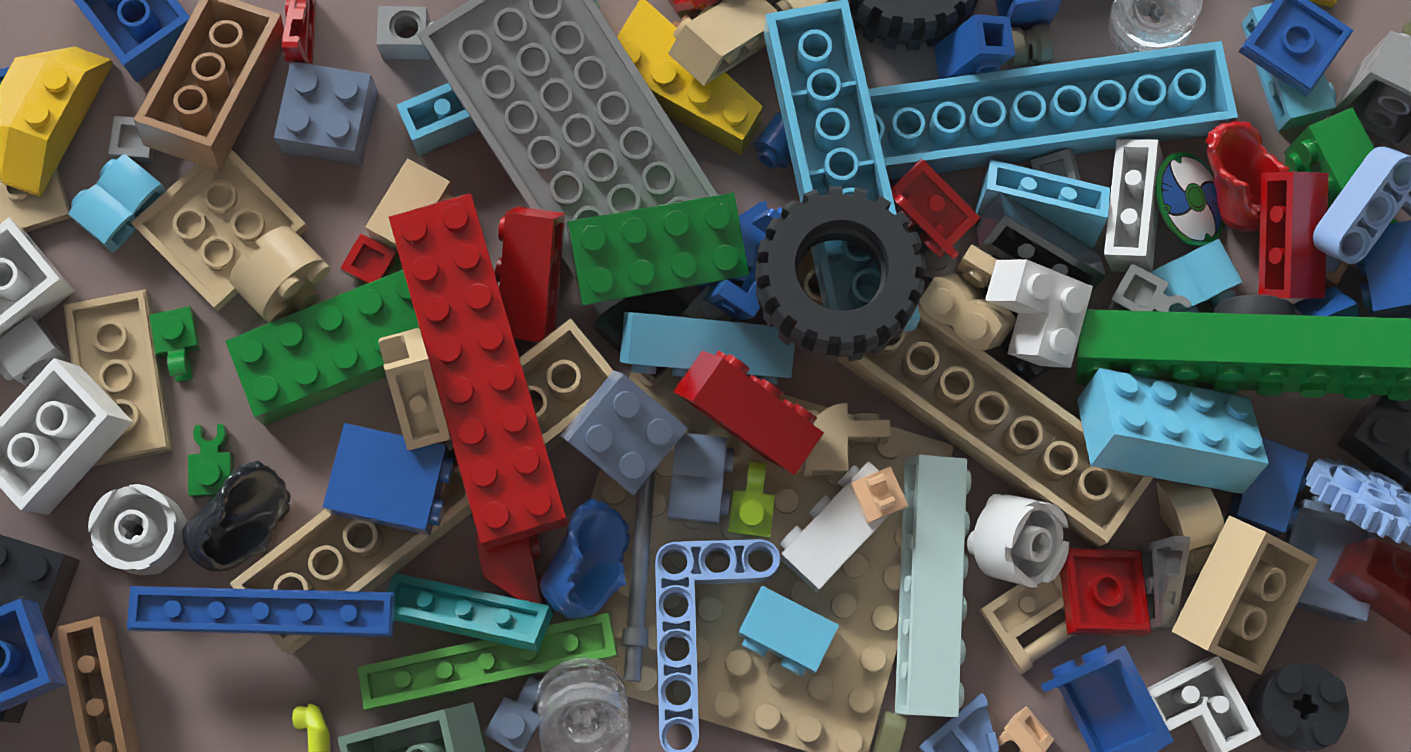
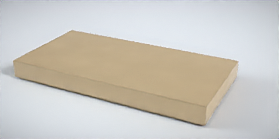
M144 289L63 305L71 363L80 366L133 421L94 466L173 451L159 357L155 354L149 315L152 314L149 292Z

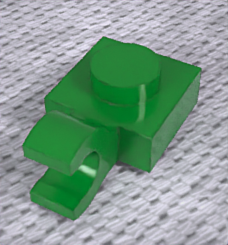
M187 306L149 315L155 354L159 358L167 357L169 374L171 377H175L177 383L192 380L193 371L189 352L201 349L194 310Z

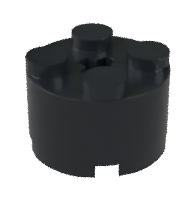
M1298 663L1275 668L1262 676L1250 691L1248 711L1260 731L1262 739L1268 745L1287 752L1315 751L1331 746L1339 740L1348 722L1349 702L1345 684L1340 678L1335 677L1331 672L1318 665ZM1294 701H1298V704L1302 706V714H1300L1299 710L1293 709Z

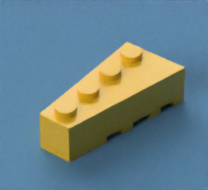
M639 0L617 38L666 115L733 152L742 155L761 123L763 106L726 72L703 86L668 54L676 40L673 37L676 27L648 1Z

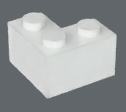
M1027 259L996 260L985 301L1018 313L1007 354L1039 366L1071 368L1093 286Z
M1219 656L1205 658L1147 688L1168 730L1170 731L1191 720L1207 752H1228L1261 735Z

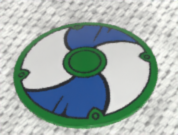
M1178 152L1168 156L1161 163L1156 176L1155 188L1159 210L1169 229L1181 241L1191 246L1202 247L1215 241L1220 236L1225 224L1221 219L1218 209L1214 173L1203 160L1193 154Z

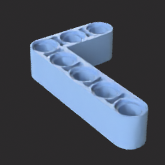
M1388 147L1373 149L1316 226L1313 234L1315 247L1319 251L1343 262L1355 264L1368 254L1400 208L1411 216V156Z
M767 540L671 542L662 546L656 554L659 737L661 746L666 752H693L699 739L695 584L758 583L769 580L774 576L779 567L780 555L775 545ZM758 550L766 552L771 557V567L764 572L753 570L748 563V557L752 552ZM712 552H722L729 559L730 565L724 572L714 573L707 568L705 564L706 557ZM679 553L684 556L687 561L685 570L679 574H670L665 571L662 562L668 554ZM678 595L687 601L688 610L683 616L677 618L670 617L664 611V602L670 596ZM681 638L686 641L690 649L688 656L682 661L670 660L664 652L665 645L669 640ZM675 681L687 684L691 692L688 702L679 706L671 704L665 695L668 685ZM678 724L686 726L692 734L690 745L682 750L670 747L666 739L669 729Z

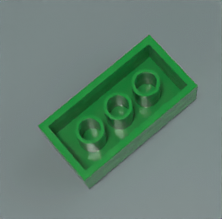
M734 192L571 220L566 224L581 306L749 276Z

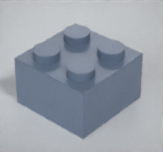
M290 61L274 133V139L283 154L362 166L378 90L371 74Z
M613 370L560 437L623 489L634 495L688 428L626 375Z

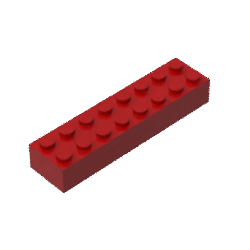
M471 193L389 216V222L481 545L487 550L569 525Z

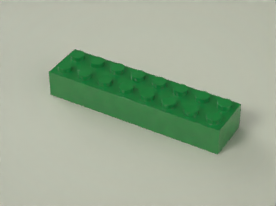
M1087 309L1076 347L1075 385H1084L1086 388L1098 369L1103 368L1202 389H1213V391L1227 394H1236L1239 390L1256 391V394L1260 396L1270 397L1278 396L1282 392H1300L1302 397L1319 398L1325 396L1326 393L1344 394L1345 398L1355 400L1365 399L1371 395H1388L1390 400L1408 401L1411 400V318Z

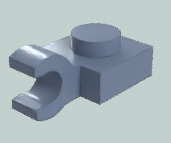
M529 676L517 701L508 696L503 698L484 735L514 752H524L543 719V716L534 712L533 709L545 690L547 683L534 676Z

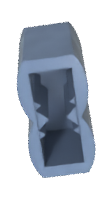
M684 433L677 441L674 448L667 520L718 525L720 515L728 516L730 490H722L724 473L732 474L734 448H726L727 437Z

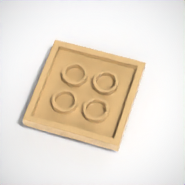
M232 149L220 172L195 164L131 222L217 312L238 293L229 282L230 273L244 252L251 257L260 249L255 243L259 238L281 226L289 227L299 236L308 229L306 223Z

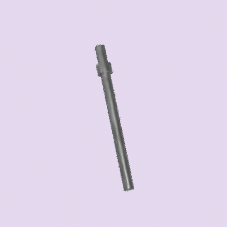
M655 470L638 489L636 496L627 627L622 630L621 644L626 646L624 681L638 682L641 680L643 647H647L648 629H644Z

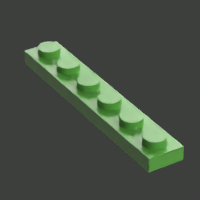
M604 613L549 625L538 652L487 640H479L359 666L357 669L363 708L369 711L619 656L611 615Z

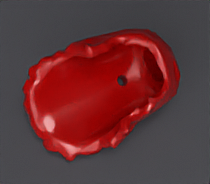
M1232 120L1229 123H1221L1208 132V138L1205 141L1208 144L1207 155L1214 173V185L1217 191V203L1222 221L1233 230L1254 233L1260 231L1261 173L1288 172L1289 167L1284 166L1273 154H1268L1267 149L1262 146L1263 140L1259 130L1253 127L1250 122Z

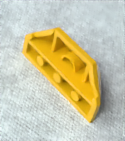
M75 46L16 57L0 84V180L3 184L38 197L42 196L113 65L112 59Z

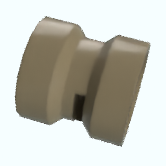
M1047 23L1033 24L1027 30H1023L1020 27L1012 28L1015 56L1008 60L1010 68L1023 67L1029 61H1035L1038 64L1052 62L1054 45L1052 33Z

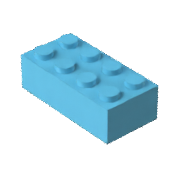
M1099 368L1077 399L1091 466L1243 494L1269 464L1250 398Z

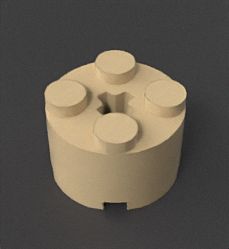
M287 226L278 227L263 235L255 242L260 249L251 257L244 252L235 263L229 276L230 284L268 323L285 317L296 308L300 311L310 307L318 297L314 290L331 271V267L296 232H293Z

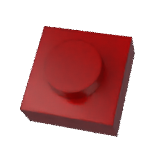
M360 233L340 269L350 277L368 284L387 276L398 258V254L396 251Z

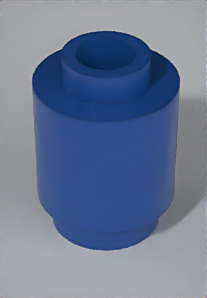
M777 112L754 143V148L758 152L756 154L758 160L771 169H776L777 167L786 168L791 162L781 112Z

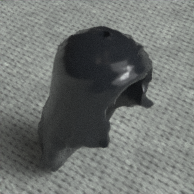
M258 460L240 465L233 470L217 495L196 515L191 517L182 529L183 544L188 556L205 570L221 572L229 571L258 553H265L269 543L272 541V531L276 529L277 523L281 522L290 510L289 502L291 496L290 492L286 489L285 481L278 476L275 470Z

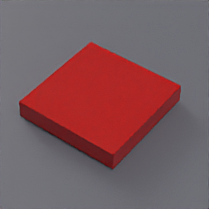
M1069 548L1066 561L1060 571L1067 635L1146 636L1152 633L1141 550Z

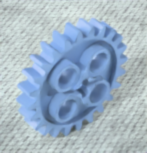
M1319 458L1317 462H1314L1306 478V485L1311 487V493L1320 496L1318 499L1320 502L1332 505L1330 510L1346 515L1345 519L1347 521H1352L1364 530L1377 533L1382 538L1387 535L1399 544L1403 540L1411 546V492L1404 490L1403 485L1388 476L1373 472L1371 469L1362 470L1354 463L1349 466L1340 459L1335 462L1330 458H1326V460Z

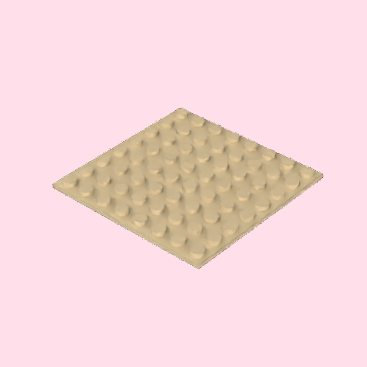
M670 367L653 383L641 373L631 372L629 379L688 428L685 433L727 437L726 448H734L732 474L724 473L722 490H730L728 516L720 515L718 525L667 520L674 445L655 469L644 629H648L647 647H643L641 680L638 682L624 681L626 646L621 644L622 630L627 627L637 492L632 495L600 470L591 499L607 503L613 510L615 509L621 514L623 520L629 525L630 542L627 551L623 553L624 560L622 562L625 567L624 575L627 584L614 592L604 606L596 614L590 616L604 613L611 615L619 657L549 672L659 706L655 560L659 549L671 542L761 539L774 544L779 551V555H781L785 550L780 545L783 539L796 526L804 530L813 521L814 518L809 512L825 495L832 500L843 489L838 484L842 477H803V464L795 475L771 464L673 393L683 377L673 376L672 368ZM785 394L780 399L781 401L786 399L794 405L797 403L815 416L828 408ZM848 414V420H854V415ZM890 426V438L886 444H848V471L854 465L861 470L868 461L879 471L891 466L903 492L905 458L916 455L951 457L954 445ZM750 461L767 463L763 494L775 495L770 539L728 533L733 490L746 492ZM903 510L889 515L817 593L781 560L774 576L764 582L695 584L699 719L806 752H869L897 652ZM754 551L748 557V563L755 571H767L772 565L771 557L764 551ZM712 552L705 559L707 568L714 573L724 572L730 565L729 559L722 552ZM671 553L664 558L662 566L670 574H679L685 570L687 561L681 554ZM761 586L839 625L814 674L806 671L804 676L801 677L780 666L783 659L767 651L765 657H762L742 646L744 638L737 634ZM673 595L666 599L663 608L667 615L677 618L687 612L688 603L683 597ZM555 611L551 625L576 619L566 618ZM681 638L669 640L664 649L666 656L672 661H682L688 656L690 651L687 642ZM675 681L668 685L665 695L671 704L679 706L688 702L691 692L687 684Z

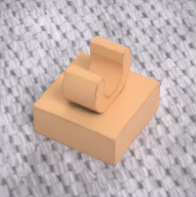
M891 466L850 484L867 524L908 507V503Z
M1027 706L1011 718L1004 727L1005 731L997 739L999 747L1006 741H1014L1020 748L1018 752H1046L1054 741V738Z

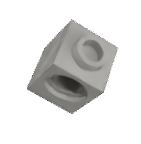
M378 6L376 44L382 59L430 60V54L417 36L418 32L436 22L431 21L427 7ZM407 28L418 30L411 38L399 37L400 33Z
M29 316L0 337V374L7 381L15 379L28 386L53 358L64 360L68 357L45 325L32 316Z

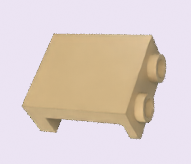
M416 328L380 338L378 343L385 364L384 370L407 451L449 440V432L420 329Z

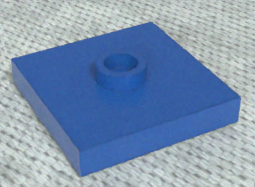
M1274 0L1238 52L1307 97L1354 30L1309 0Z

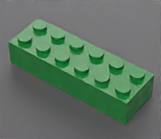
M400 270L228 339L225 343L254 418L264 426H267L385 378V364L378 343L379 339L419 328L404 271Z

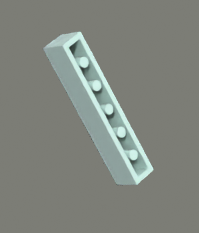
M916 455L905 458L903 493L906 495L905 499L908 507L903 509L895 695V713L959 717V708L963 705L964 687L960 682V665L965 660L966 647L963 639H961L962 622L967 614V602L963 596V579L966 578L969 567L968 557L964 554V540L970 528V517L965 510L966 495L971 488V473L967 469L966 458Z

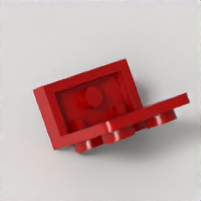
M920 159L891 188L896 213L903 212L910 221L908 225L910 229L916 224L922 230L918 234L920 240L939 258L946 253L954 260L959 253L953 245L980 217L923 159Z

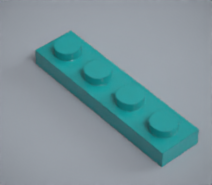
M394 573L386 592H394L396 594L394 620L537 652L553 616L548 605Z

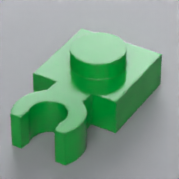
M217 424V436L211 441L205 440V428L203 426L195 425L193 438L196 444L200 446V454H188V496L191 498L215 497L225 480L234 470V455L231 452H222V448L226 445L229 437L228 430L223 424Z

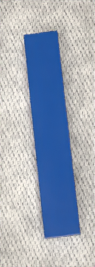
M130 586L127 630L139 632L393 637L396 594L394 592Z

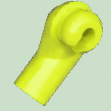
M310 703L308 707H295L292 716L293 726L298 730L307 728L308 752H330V733L321 709Z

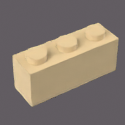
M722 0L715 7L712 5L707 6L695 19L692 20L688 17L682 21L674 31L673 37L676 40L668 54L705 86L766 47L764 37L766 14L778 11L766 0Z

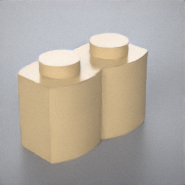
M951 273L934 277L919 300L922 308L930 317L942 324L952 325L956 334L965 343L980 350H988L1000 346L1016 324V318L1010 310L985 301L986 298L983 297L980 289L958 274Z

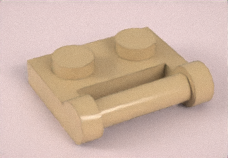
M1059 574L1051 582H1041L1037 584L1038 587L1034 588L1018 584L979 610L1020 674H1024L1032 669L1034 661L1073 636L1067 635L1065 620L1024 648L1016 639V637L1060 608L1064 610L1061 577Z

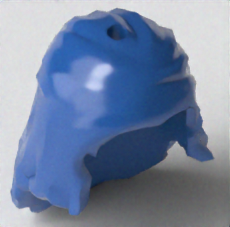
M589 498L587 501L582 502L574 511L566 537L541 578L540 588L543 599L554 611L566 618L583 619L596 614L614 592L627 584L624 575L625 567L622 562L624 560L623 553L627 551L630 542L629 525L623 520L621 514L617 510H613L607 503Z

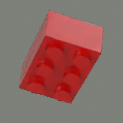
M719 350L715 355L702 351L673 393L771 464L795 475L824 434L822 430L813 425L817 417L797 403L794 405L786 399L781 401L780 399L784 393L765 379L760 380L754 375L748 377L746 374L750 368L733 355L728 354L727 356Z

